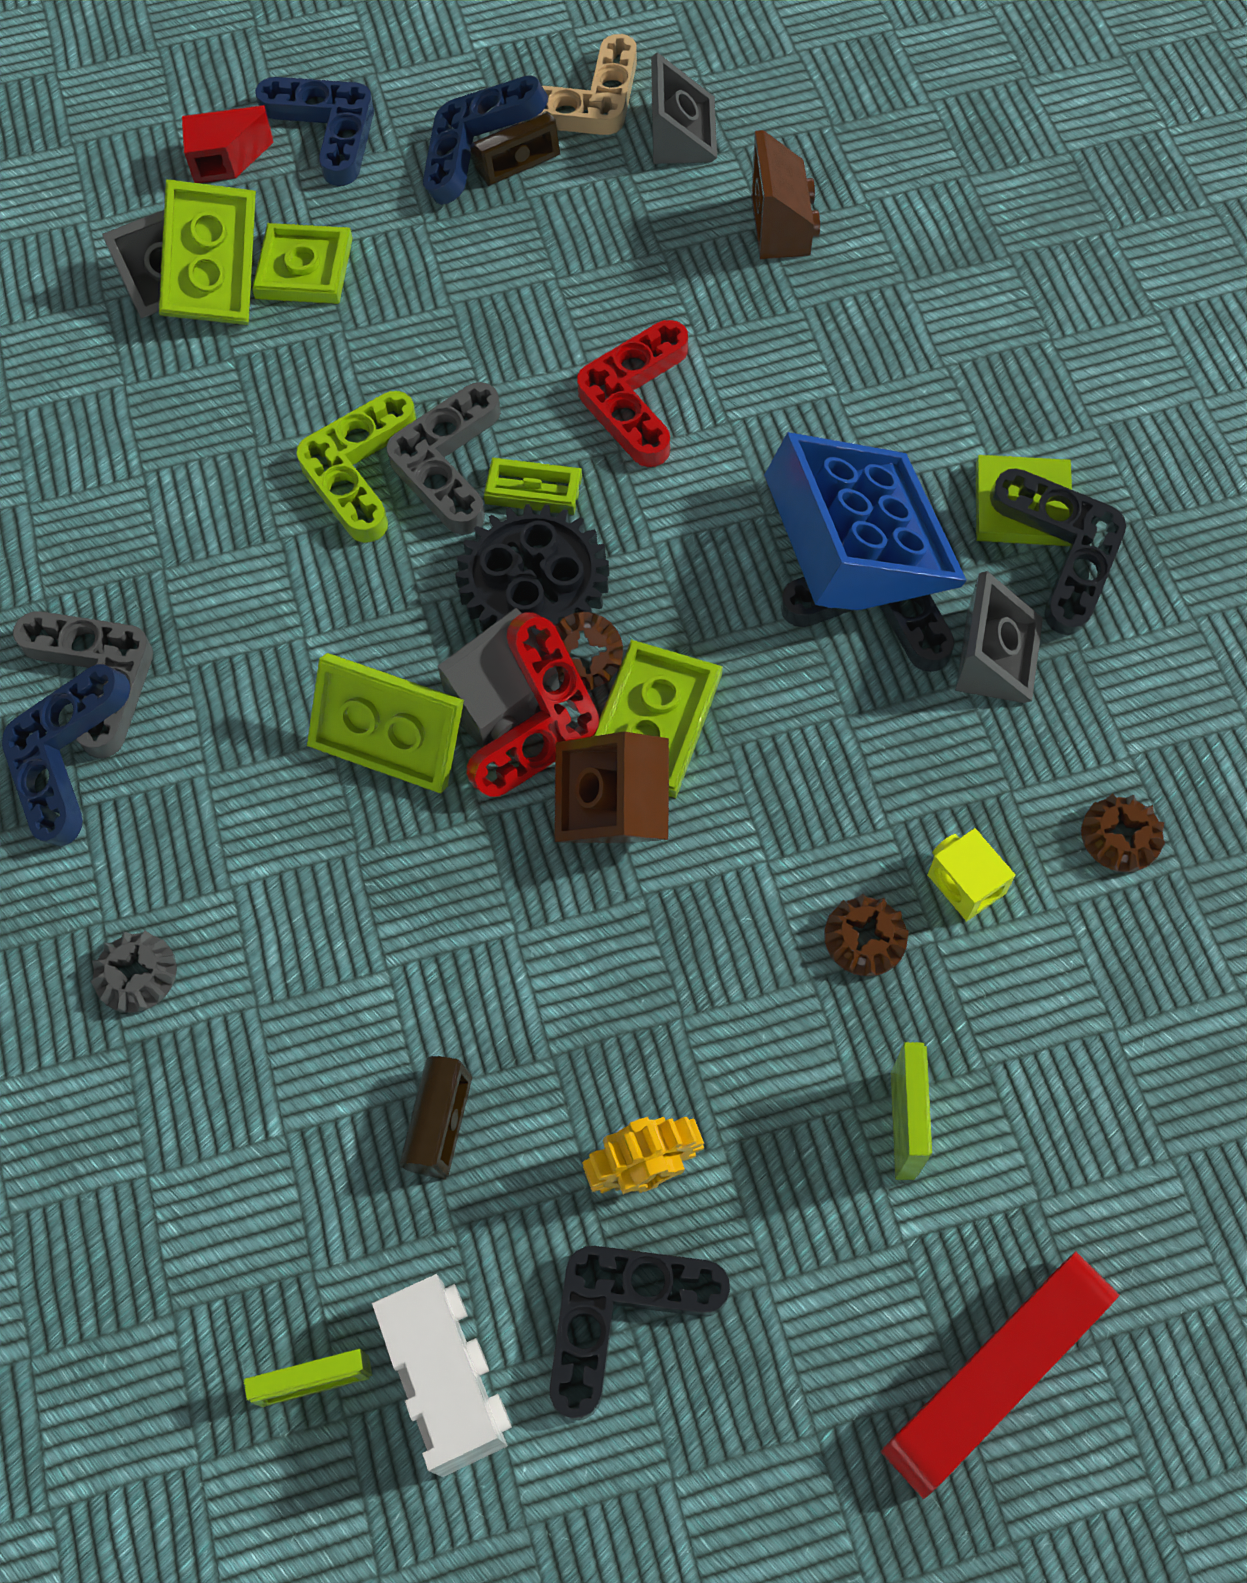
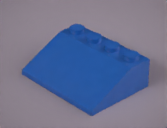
M787 432L764 476L815 605L828 608L862 610L956 589L964 585L966 578L906 453Z

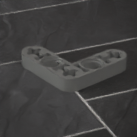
M483 382L472 383L395 433L387 443V453L394 472L449 530L461 535L471 534L475 532L474 528L476 526L481 527L485 520L483 501L479 493L445 457L488 429L499 419L501 411L498 392L493 386ZM476 402L479 404V405H476V406L472 407V404H474V403H476ZM448 422L456 426V430L447 436H439L432 432L440 423ZM407 450L409 453L416 452V455L410 457L406 453L401 455V452ZM432 475H442L448 479L447 483L439 489H430L423 485L424 481ZM455 496L456 503L465 511L471 509V513L468 515L462 511L456 513L451 499Z
M42 611L30 612L22 616L14 626L13 636L27 657L34 660L85 668L96 664H104L121 672L128 678L130 694L125 705L76 739L89 756L107 758L114 755L121 749L125 741L153 659V649L145 633L133 625ZM42 630H45L48 636L39 634ZM83 634L95 636V642L89 649L84 651H74L71 649L72 643L77 637ZM31 636H37L35 642L30 640ZM108 639L110 640L112 646L108 645ZM132 643L136 644L137 650L130 649L126 656H122L119 649L127 650ZM104 724L109 733L100 734L97 741H94L90 736L91 733H100Z

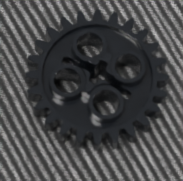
M526 504L521 516H517L510 507L506 508L507 520L503 522L493 515L489 516L491 529L486 530L476 526L474 528L476 541L464 540L465 555L457 556L459 572L455 573L457 587L459 588L461 604L466 605L470 620L479 618L481 631L483 632L515 608L522 614L525 612L536 613L550 620L555 626L568 615L578 612L592 613L591 608L602 609V594L608 593L609 560H605V545L597 544L596 530L593 529L585 532L583 518H578L569 524L568 510L563 509L556 517H552L550 507L546 504L542 508L540 515L533 514L530 504ZM536 545H546L542 548H533ZM511 547H516L517 550L521 553L522 557L519 555V553L517 554L515 550ZM523 562H524L525 566L528 568V570H525V571H524ZM497 568H507L501 572L493 571ZM563 577H571V578H573L572 580H569V581H559V580H558V579L563 578ZM544 592L547 594V596L549 595L550 598L555 601V603L550 602L548 598L544 595ZM525 600L534 601L532 604L529 605L518 604ZM531 627L535 635L541 632Z

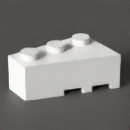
M435 1274L372 1303L395 1371H398L408 1398L405 1403L412 1421L416 1420L427 1451L422 1454L428 1471L445 1477L507 1447L508 1445L502 1432L512 1428L499 1394L489 1398L480 1376L489 1372V1368L477 1339L475 1338L467 1342L459 1324V1320L468 1317L456 1285L453 1284L445 1288L442 1280Z

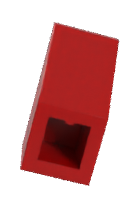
M264 105L182 116L184 154L194 183L236 179L274 143Z

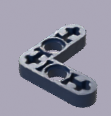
M523 76L452 99L440 107L434 118L423 176V186L436 203L441 205L448 204L457 199L464 191L471 157L470 146L473 143L474 136L532 119L544 110L548 103V95L535 76Z
M270 77L257 85L255 89L259 106H265L268 118L327 123L319 155L322 174L326 182L335 186H345L357 179L374 115L372 96L367 86L356 82ZM314 97L324 98L323 102L316 105L305 103ZM344 130H355L357 132L349 138L337 136ZM339 154H342L345 157V160L341 161V163Z
M96 664L86 669L14 718L3 732V751L30 831L38 840L52 845L65 846L72 843L80 833L83 822L82 813L59 750L120 710L129 698L130 683L126 675L104 664ZM72 703V717L68 723L60 727V712L66 705ZM47 769L49 772L48 783L42 791L37 793L35 790L36 778L42 770Z

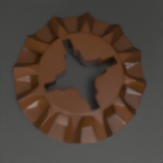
M590 612L574 613L560 620L555 627L568 653L578 648L579 631H584V637L587 638L590 646L606 648V650H600L597 654L591 655L590 671H585V666L582 665L579 657H571L586 689L592 690L604 683L610 682L611 678L620 668L623 656V643L615 626L603 616ZM554 666L558 672V679L563 682V669L560 666Z
M1112 793L1106 799L1094 802L1087 811L1082 821L1081 836L1086 850L1098 863L1115 871L1134 872L1146 868L1159 856L1165 844L1163 840L1165 822H1159L1154 815L1153 805H1143L1136 801L1135 795L1123 798L1116 797ZM1118 817L1120 821H1123L1126 828L1140 829L1134 832L1130 839V844L1122 834L1108 833L1117 826Z
M861 894L855 899L842 900L838 907L829 914L824 931V940L831 958L841 968L860 976H876L888 972L900 962L907 948L909 930L906 929L901 911H895L887 904L885 898L877 900L867 898L864 894ZM871 919L876 920L874 934L881 938L880 941L870 939L867 945H863L861 951H858L859 933L852 928L854 926L864 928L867 922L870 923Z

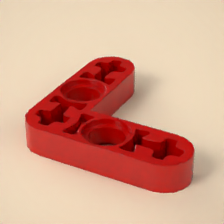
M663 320L652 325L585 365L577 376L578 397L628 455L636 463L645 467H656L668 459L670 455V432L634 390L686 358L688 353V331L683 324L674 320ZM629 358H638L645 363L638 370L626 369L621 364ZM605 384V393L599 386ZM619 408H629L635 412V416L627 421H619L612 417V413ZM642 436L650 444H645L644 446H642ZM658 442V446H657V447H653V446L651 445V444H654V443Z
M525 612L514 618L507 629V641L541 711L478 750L471 756L467 764L466 773L468 780L476 789L489 797H499L506 794L556 761V742L592 737L598 729V712L556 627L550 620L536 613ZM529 627L541 631L536 635V641L540 649L546 652L547 655L540 657L534 647L523 643L529 638L527 631ZM560 666L564 672V681L557 690L547 692L543 687V676L549 668ZM567 701L569 707L581 714L577 718L579 726L576 729L567 726L571 722V717L567 709L559 703ZM540 733L544 739L542 751L533 758H525L522 752L525 739L532 734ZM508 750L515 761L519 763L518 767H514L509 763L512 759L506 755ZM491 762L498 766L495 770L497 778L492 782L486 778L488 775L486 766Z

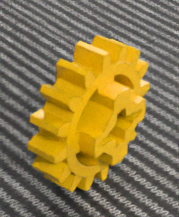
M644 1117L630 1122L627 1127L614 1134L605 1136L603 1139L605 1149L590 1153V1158L584 1160L582 1164L592 1192L600 1190V1193H605L615 1188L616 1191L621 1190L622 1194L632 1191L642 1193L657 1188L659 1184L672 1177L681 1175L685 1171L682 1161L696 1157V1152L703 1150V1144L705 1143L694 1118L689 1120L688 1117H683L673 1121V1118L665 1120L664 1117L649 1120L648 1117Z

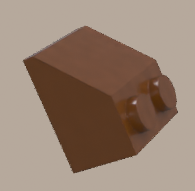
M764 130L755 131L751 200L760 259L811 256L812 239L820 235L819 211L811 209V205L815 201L814 179L806 178L805 165L802 158Z
M624 731L556 742L554 842L639 843L668 840L669 738Z

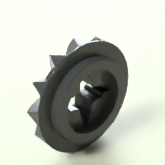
M145 930L143 933L136 934L123 931L121 938L112 943H104V951L98 960L92 961L94 974L93 980L90 982L99 998L110 1008L125 1013L144 1011L158 1004L172 988L177 971L176 959L172 950L163 939L161 940ZM135 958H138L139 964L151 974H134L131 981L127 982V977L117 970V967L122 968L123 965L131 966Z

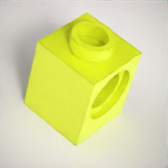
M976 828L961 838L957 834H953L944 839L932 852L934 859L927 874L966 922L1003 897L1015 877V873Z

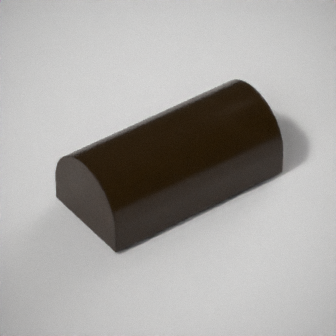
M544 111L532 119L514 124L471 143L470 146L476 169L487 186L561 155L556 120L548 111Z
M441 1056L426 1058L399 1166L407 1171L445 1180L449 1176L472 1081L471 1074L459 1059Z

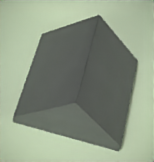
M658 52L651 57L653 164L713 162L717 158L715 97Z
M164 210L102 234L121 281L141 319L159 312Z
M988 571L979 573L968 607L955 691L1020 703L1030 702L1033 697L1043 618Z

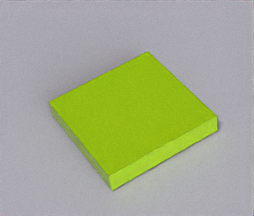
M267 223L252 286L255 299L339 304L353 240L351 228Z
M978 455L976 461V541L1056 546L1071 545V543L1003 516L994 509L990 501L991 489L999 475L1008 469L1014 468L1025 470L1072 490L1071 460ZM1011 485L1008 489L1009 494L1007 498L1016 501L1019 497L1018 491L1020 488ZM1035 494L1029 508L1034 510L1042 496ZM1050 501L1046 503V513L1053 520L1065 521L1069 518V510L1062 502Z
M904 1042L891 1070L895 1180H915L932 1155L927 1046H924L922 1042Z

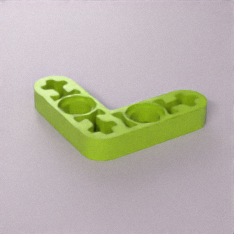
M389 391L307 436L297 447L296 455L303 474L349 535L359 542L367 543L379 540L388 529V519L382 502L353 465L386 447L389 439L395 433L417 419L414 403L411 397L404 392ZM391 411H395L397 414L403 413V415L396 417L394 414L388 413ZM374 420H376L378 427L381 426L382 428L376 429ZM355 429H364L369 432L367 438L360 442H350L345 439L347 434ZM319 454L321 457H326L329 468L325 472L319 460L315 457L312 458L313 455ZM339 481H349L354 484L353 489L345 495H335L330 492L331 487ZM359 504L363 513L369 519H374L372 522L366 523L363 519H358L355 508Z

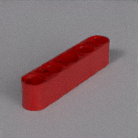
M1075 1251L902 1427L880 1452L922 1499H925L961 1464L1104 1314L1120 1294Z

